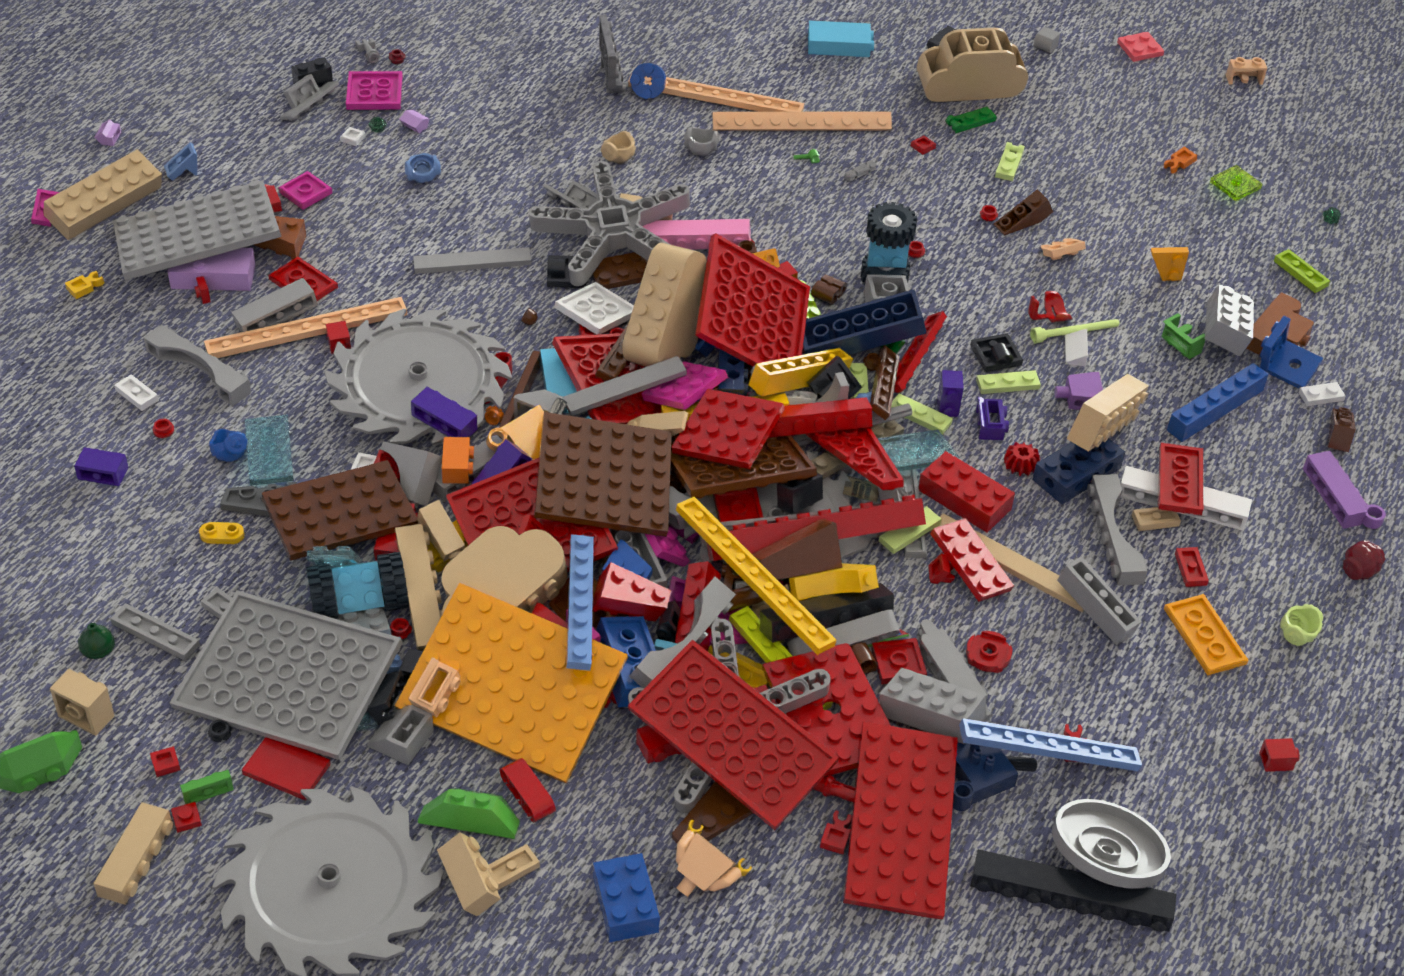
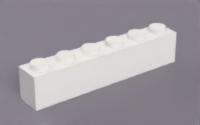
M1126 466L1121 481V498L1158 507L1159 474ZM1203 486L1202 516L1187 513L1180 514L1244 531L1252 499Z

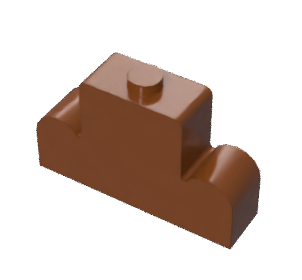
M1281 292L1253 324V339L1246 349L1260 355L1263 349L1261 344L1264 338L1271 335L1274 323L1276 321L1279 322L1283 316L1291 319L1287 341L1300 347H1306L1311 337L1310 334L1314 322L1299 315L1301 309L1300 301Z

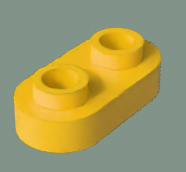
M208 522L199 529L200 539L210 544H237L245 536L243 526L238 523Z

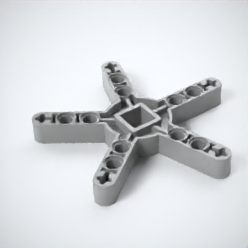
M598 161L593 165L594 183L598 196L597 202L588 209L534 206L528 211L530 228L535 232L587 235L588 238L568 265L570 283L574 286H582L588 281L609 250L628 247L648 260L651 251L658 243L669 244L642 226L688 208L690 206L689 187L685 184H677L634 202L624 198H617L609 163Z
M726 619L716 620L712 624L711 629L713 656L739 676L732 624ZM720 632L724 633L725 640L721 641ZM727 652L730 655L728 657H722L719 654ZM816 669L765 690L760 694L770 702L773 699L781 700L780 704H772L783 713H787L826 696L830 687V674L824 669ZM637 687L630 691L628 695L629 704L644 688ZM800 690L803 694L795 695L793 691ZM693 762L674 792L675 807L682 813H689L695 807L712 780L710 776ZM699 775L703 777V780L696 782L691 778ZM688 789L690 790L689 799L686 798V796L688 795Z

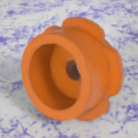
M489 406L484 417L490 425H497L499 422L501 423L504 413L496 406Z

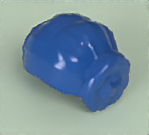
M227 429L216 430L209 441L212 456L226 462L238 460L244 455L247 447V438L244 433Z

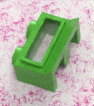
M1177 313L1163 321L1165 326L1162 338L1169 345L1180 351L1183 356L1191 359L1202 353L1206 340L1205 334L1203 333L1194 339L1190 338L1187 334L1191 333L1192 325L1185 324L1178 328L1181 315Z

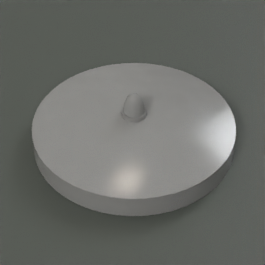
M1095 799L1071 801L1061 807L1052 826V837L1056 847L1073 866L1088 876L1113 886L1123 888H1145L1152 886L1163 878L1170 863V849L1161 833L1140 815L1114 803Z

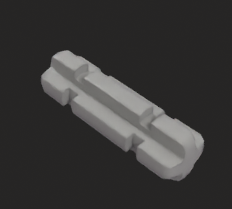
M873 160L867 161L846 171L844 178L851 182L855 180V177H862L876 170V163Z

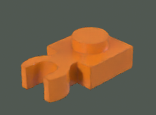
M1184 146L1172 154L1171 159L1164 162V168L1171 167L1170 173H1176L1179 167L1185 169L1197 161V155Z

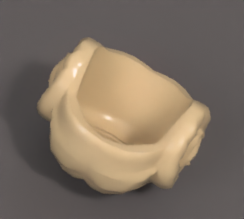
M621 131L609 137L601 146L603 157L610 162L613 161L618 164L631 159L636 150L634 138L627 131Z

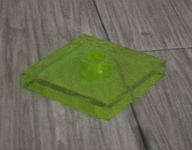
M1238 165L1224 170L1210 179V183L1235 201L1260 190L1263 185Z

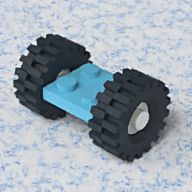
M883 202V206L877 204L876 208H871V211L868 213L866 228L867 237H870L868 253L862 260L860 276L862 282L866 283L867 275L906 276L908 283L910 273L908 251L911 241L913 242L917 226V216H915L914 211L910 212V207L904 208V204L901 203L895 205L896 202H891V204Z
M400 552L377 555V561L331 569L329 563L306 567L313 613L338 620V614L384 607V605L386 611L409 608L406 578Z

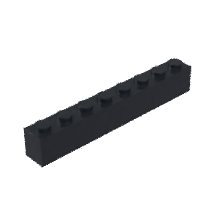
M979 849L977 850L970 887H974L981 892L992 891L1008 898L1018 897L1026 899L1030 903H1045L1056 909L1067 908L1075 910L1079 914L1101 916L1105 920L1115 919L1124 921L1131 926L1142 925L1150 927L1158 932H1169L1175 916L1176 893L1149 887H1117L1096 880L1082 872Z

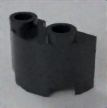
M675 600L669 602L667 609L661 614L656 630L658 639L673 643L676 640L681 611Z

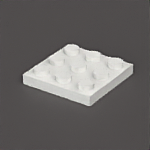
M597 282L555 301V308L595 334H602L630 320L634 305Z

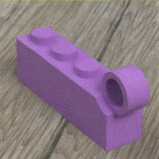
M1331 451L1307 456L1303 470L1343 529L1361 524L1371 529H1377L1382 526L1386 516L1384 509L1378 505H1368L1364 501L1359 490L1355 488L1348 474L1344 472Z

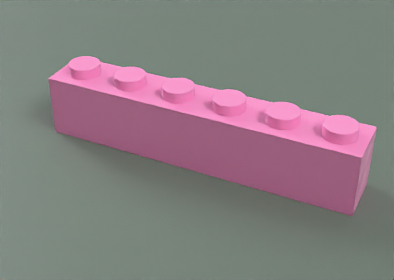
M750 219L659 220L642 226L669 244L690 250L709 249L710 237L715 233L736 245L744 240L750 241L751 237Z

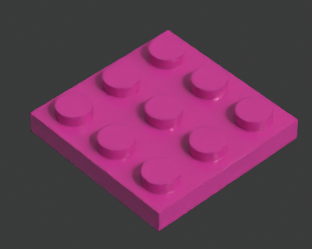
M349 71L346 110L401 109L402 71Z
M685 361L682 363L687 370V375L648 388L641 394L644 401L686 410L698 401L707 389L715 388L728 378L726 370Z

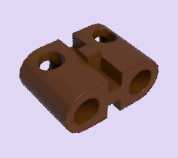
M825 274L821 277V280L814 284L811 295L833 305L837 298H840L845 292L847 283Z

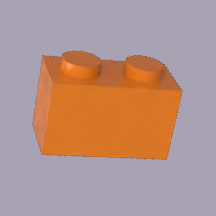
M444 437L442 483L469 484V475H473V462H470V459H474V446H470V437Z

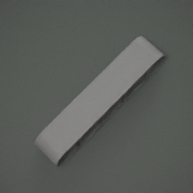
M893 610L881 611L826 628L837 640L835 646L847 643L852 647L861 642L869 645L900 633ZM800 637L794 638L787 643L792 656L813 651Z

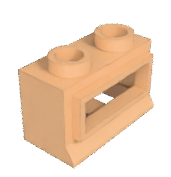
M1237 57L1236 59H1230L1225 75L1229 84H1233L1234 76H1240L1242 83H1248V76H1256L1259 85H1263L1267 66L1265 61L1259 57H1254L1252 60Z
M432 657L408 698L411 704L438 717L439 713L444 712L447 708L451 692H455L460 685L461 676L458 670ZM441 670L448 675L430 703L422 698L430 688L437 672Z

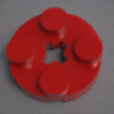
M982 631L977 636L974 634L969 638L966 647V656L971 666L985 672L994 673L1002 672L1009 665L1013 652L1011 644L1009 646L1006 638L994 631ZM991 649L993 654H988L985 651Z

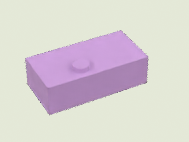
M240 248L168 268L171 289H194V286H197L196 277L204 276L209 290L250 291L256 266L253 248Z

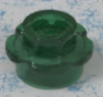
M374 117L368 125L373 132H382L385 130L387 123L381 117Z
M1329 207L1327 211L1324 210V221L1330 224H1337L1341 217L1340 211L1334 207Z

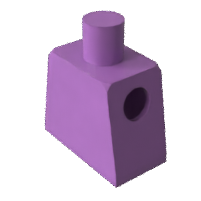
M1099 372L1067 376L1065 386L1055 387V398H1067L1069 409L1080 410L1084 402L1103 390Z

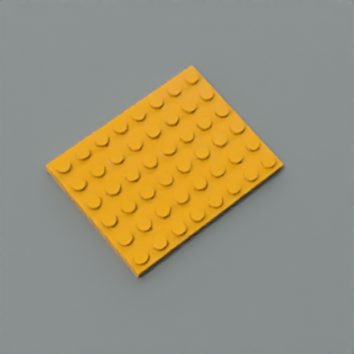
M459 583L395 707L396 709H402L405 706L412 705L408 698L433 657L439 662L458 670L461 676L460 685L455 692H451L445 711L440 712L438 717L432 715L434 726L516 761L523 758L530 768L567 783L628 659V654L592 639V664L590 671L566 668L567 628ZM441 670L438 671L422 699L431 703L448 674Z

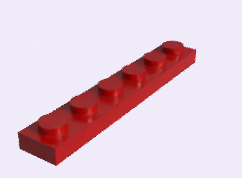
M943 311L929 315L924 323L927 333L916 336L900 360L894 393H900L906 388V384L914 375L913 372L916 367L920 365L922 357L928 352L930 344L936 339V334L943 327V323L947 318Z

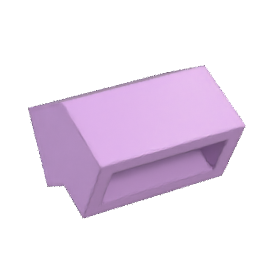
M406 110L399 119L403 125L417 133L427 129L429 118L414 110Z
M110 119L105 121L94 138L101 145L114 146L121 133L120 124L113 123Z

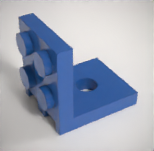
M1283 316L1279 322L1276 321L1274 323L1271 335L1266 336L1261 344L1263 349L1259 355L1261 358L1260 368L1268 374L1300 389V387L1307 386L1321 365L1323 357L1287 341L1291 319ZM1297 363L1300 367L1294 369L1290 367V364Z

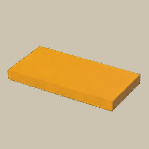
M1204 594L1165 604V612L1207 676L1248 663V658Z

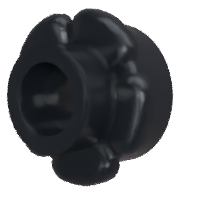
M216 720L210 724L208 736L214 742H221L230 738L232 728L227 722Z

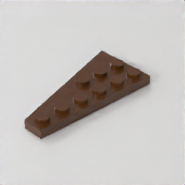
M715 781L672 832V839L677 844L687 831L689 822L694 820L692 828L698 830L703 825L701 836L710 841L752 815L753 812Z

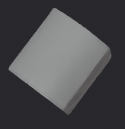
M1043 27L1035 36L1034 47L1051 54L1058 47L1060 32Z

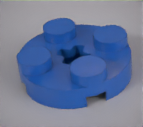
M640 64L633 70L630 77L631 87L639 97L644 99L658 97L666 86L665 72L656 64ZM646 76L648 78L652 77V85L644 83Z

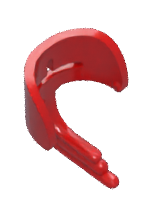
M1045 292L1044 305L1046 314H1038L1039 301L1034 296H1031L1028 314L1031 319L1048 318L1051 322L1073 320L1072 316L1066 312L1063 299L1058 292Z

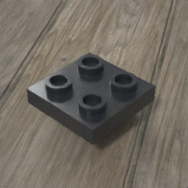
M548 255L547 287H586V283L582 286H574L570 283L568 265L574 256Z
M1008 333L971 340L970 346L984 372L1022 366L1023 358Z
M835 356L807 382L818 399L831 387L835 373H844L849 384L848 399L853 397L862 388L839 356Z

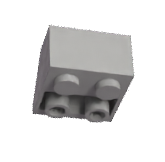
M408 705L402 709H394L392 711L395 712L394 718L383 722L367 743V747L409 765L434 731L432 714L414 705Z

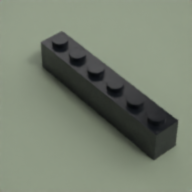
M878 583V588L862 593H836L799 601L825 629L881 611H894V594L882 583ZM772 608L760 610V631L772 643L799 637Z

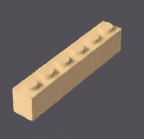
M422 524L395 528L398 552L401 553L416 647L417 650L424 651L442 616V610H439L438 606L442 602L440 590H435L434 584L438 583L436 570L431 571L430 566L434 564L432 551H427L426 546L430 545L428 531H423Z

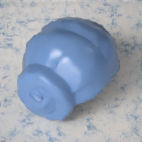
M429 153L411 156L405 162V173L408 181L414 180L417 183L432 181L436 175H440L441 165L437 156L430 155Z

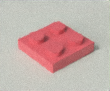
M1149 32L1118 38L1117 43L1133 62L1164 55L1163 48Z

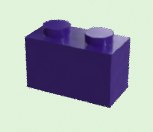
M942 370L937 407L938 412L949 417H959L964 390L963 371Z
M86 447L83 448L74 465L78 480L113 486L120 485L128 470L125 454Z

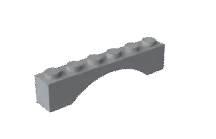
M161 325L144 337L146 352L157 359L190 364L209 375L215 383L218 397L231 406L236 405L251 393L250 380L247 376L222 363L217 357L206 353L201 347L190 343L188 339L182 338L172 329Z
M1118 474L1093 475L1091 484L1087 486V493L1093 500L1092 510L1094 513H1097V527L1102 530V544L1107 547L1106 558L1112 564L1111 575L1113 578H1116L1118 586L1144 584L1148 570L1143 554L1134 549L1124 539L1115 523L1114 509L1119 504L1122 493Z
M714 577L694 600V619L687 637L673 647L650 651L629 677L642 688H645L692 639L698 644L708 635L705 630L708 627L712 629V624L720 619L718 615L721 612L724 615L733 606V603L730 601L736 594Z

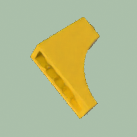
M842 563L843 568L789 578L791 594L800 601L822 595L850 592L862 593L879 587L876 566Z

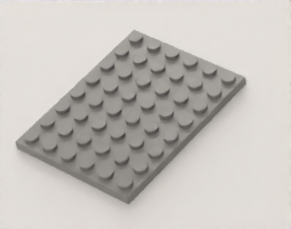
M263 180L251 181L243 186H233L225 191H214L206 196H196L188 201H178L170 206H159L148 212L141 211L136 213V215L119 217L113 221L122 273L125 280L281 237Z
M236 590L171 699L170 705L172 708L212 721L222 720L227 722L229 726L341 760L368 706L398 653L402 640L396 636Z

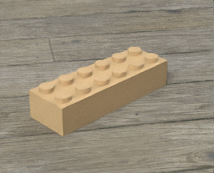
M137 149L45 200L44 216L67 240H70L161 188L162 174Z
M1126 374L1084 402L1067 440L1088 452L1094 447H1099L1102 441L1106 442L1109 436L1113 437L1116 431L1120 432L1123 426L1129 425L1131 420L1135 421L1140 412L1138 410L1140 403L1143 404L1148 396L1146 391L1149 385Z

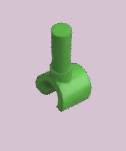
M815 149L810 150L808 154L794 155V159H810L811 163L820 162L819 153Z

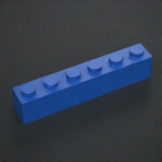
M1252 363L1172 413L1167 431L1179 441H1185L1262 392L1269 374Z

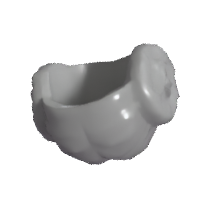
M687 127L684 134V146L688 147L694 155L707 156L711 151L717 150L719 132Z

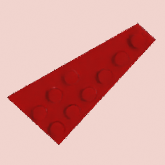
M870 427L805 434L880 489L894 490L895 488L904 487V479Z

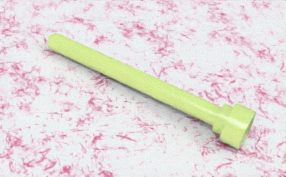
M1117 319L1049 330L1036 327L1031 329L1030 337L1034 344L1042 343L1049 337L1067 335L1083 329L1094 331L1118 327L1120 322Z

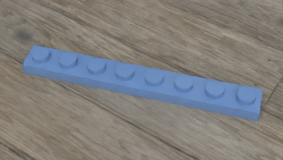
M571 534L566 668L590 671L592 664L594 537Z
M962 718L959 724L963 743L1132 771H1139L1142 766L1136 747Z

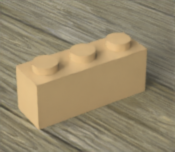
M460 832L437 849L463 910L478 916L501 898L497 891L498 884L487 870L489 865L480 855L479 843L474 837H468Z

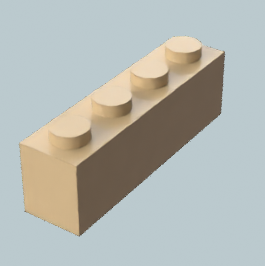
M141 802L94 882L98 897L126 905L128 899L136 894L140 878L146 876L151 859L159 854L162 840L165 835L168 836L172 831L173 821L171 820L169 810Z

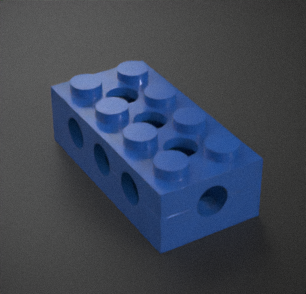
M644 616L601 617L596 631L600 634V643L628 654V659L612 690L617 706L628 707L630 691L641 687L629 675L650 651H656Z

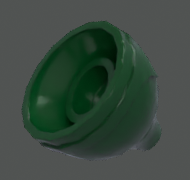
M90 623L81 632L78 639L79 651L89 659L103 658L113 651L115 646L114 636L108 628L96 623Z

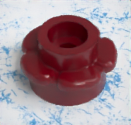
M394 49L389 53L388 58L393 64H401L404 62L406 55L401 50Z

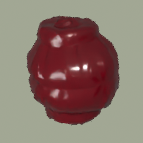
M1359 541L1347 549L1342 568L1352 580L1370 579L1381 571L1386 559L1384 551L1381 547L1372 544L1370 541Z

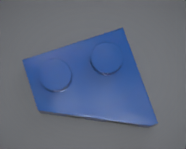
M620 540L617 544L618 550L612 552L603 566L602 572L612 562L649 580L652 576V567L624 540Z

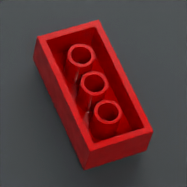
M947 451L920 474L918 486L920 492L960 517L966 518L968 522L986 533L1012 510L1015 496L1013 491Z

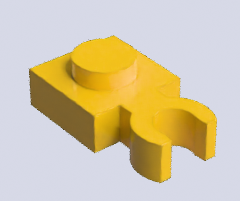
M93 271L86 278L81 275L66 282L65 286L71 295L78 299L93 292V287L102 286L104 279L102 276L99 277L97 271Z

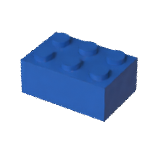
M643 854L593 862V880L609 943L659 933L660 916Z

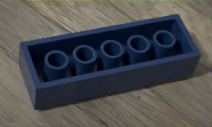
M915 289L806 319L803 342L806 354L840 348L848 355L926 334L925 323Z

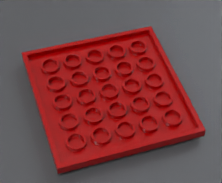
M715 233L710 237L695 336L751 366H755L758 363L800 356L803 350L810 286Z
M539 458L446 495L468 546L492 527L504 526L518 533V524L522 522L523 516L531 514L534 517ZM535 518L544 526L543 531L552 535L562 546L568 572L571 534L594 537L593 562L611 555L614 550H618L608 528Z

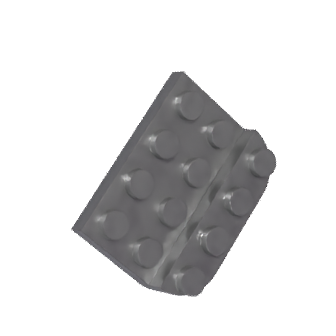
M606 14L599 15V51L601 53V68H605L606 92H625V82H623V73L621 71L618 51L616 50V42H614L611 21H608Z

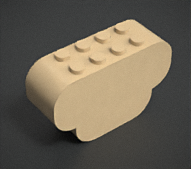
M1000 28L953 30L941 39L939 46L931 47L924 51L917 63V72L925 95L934 102L1014 97L1024 90L1028 81V73L1017 46L1010 43L1006 32Z
M658 243L653 248L623 340V356L627 361L647 367L675 356L686 358L693 352L699 338L695 334L707 263L706 257L702 253L666 243Z
M496 526L486 530L445 566L442 573V584L447 599L443 605L442 615L459 583L532 613L537 602L544 604L547 600L554 599L567 580L568 570L562 546L552 535L543 530H529L521 535H518L513 529L504 526Z

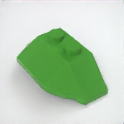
M77 730L71 732H51L0 753V789L15 793L31 791L41 784L56 781L61 776L66 775L82 749Z
M451 788L424 805L418 818V823L515 839L520 820L502 795Z

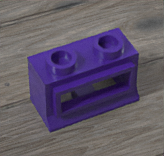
M978 396L975 409L976 413H978L977 425H980L978 438L982 440H1004L1005 433L1009 431V421L1004 419L1007 417V406H1003L1002 399H983ZM989 413H997L998 423L990 422Z

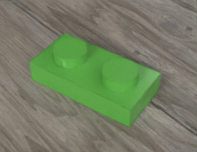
M229 770L215 772L212 775L180 785L185 804L199 802L234 790Z

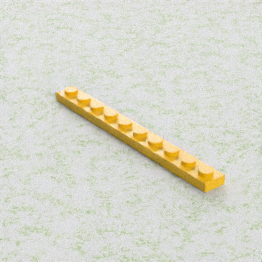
M695 497L677 504L676 511L817 655L835 646L837 640Z

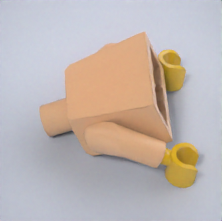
M694 820L689 822L688 829L677 843L675 861L678 864L677 870L685 876L676 887L681 893L689 897L696 886L703 891L710 890L715 892L731 886L741 876L749 873L752 869L751 866L748 869L741 867L745 860L744 858H741L736 864L701 836L703 825H701L700 829L696 830L692 828Z

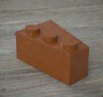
M275 216L281 237L254 244V246L265 250L268 248L275 251L278 255L284 254L293 260L299 256L306 239L304 219Z

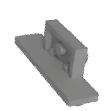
M312 74L306 75L283 92L291 109L280 116L281 120L289 119V121L297 119L299 113L309 110L311 108L310 105L323 100L324 95L334 92V88L339 85V82H327L318 88Z
M572 180L564 194L546 183L543 185L549 197L554 200L556 198L561 199L560 202L568 208L573 206L574 208L588 209L598 201V196L595 192Z

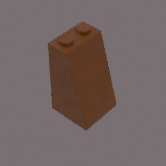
M820 519L752 554L777 580L843 568L836 523L826 519Z

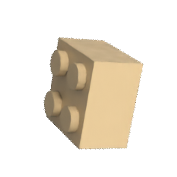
M68 669L50 687L58 717L95 736L115 716L108 688L101 682L89 679L81 672L77 673Z

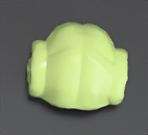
M1312 604L1291 607L1280 622L1284 638L1296 646L1313 642L1322 630L1323 614Z

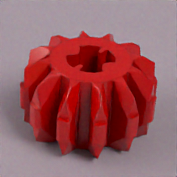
M1015 442L1014 445H1009L1004 455L1006 469H1011L1012 474L1019 472V476L1023 473L1027 476L1031 472L1034 473L1036 463L1040 461L1038 449L1033 448L1032 444L1025 445L1024 442L1022 444Z

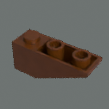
M1037 189L993 225L1005 236L1042 222L1053 213L1049 200Z
M1344 407L1333 408L1327 442L1328 448L1349 452L1356 430L1354 414L1350 409Z

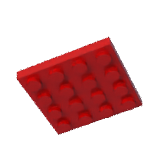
M707 389L686 422L685 430L680 432L671 446L672 453L750 469L785 410L784 404Z

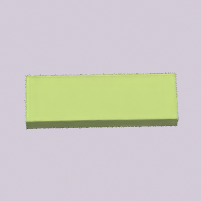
M926 506L924 508L925 525L887 531L879 536V542L895 554L933 528L939 526L942 519Z

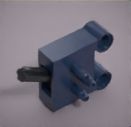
M958 742L955 776L958 781L954 783L953 809L966 811L972 804L1015 787L1018 777L1017 771L1035 772L1037 760L1035 758L1006 756L998 748Z

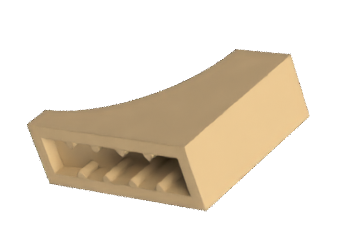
M437 500L419 509L418 524H422L424 532L428 531L429 540L440 554L442 560L450 559L451 561L464 550L465 545L441 502Z

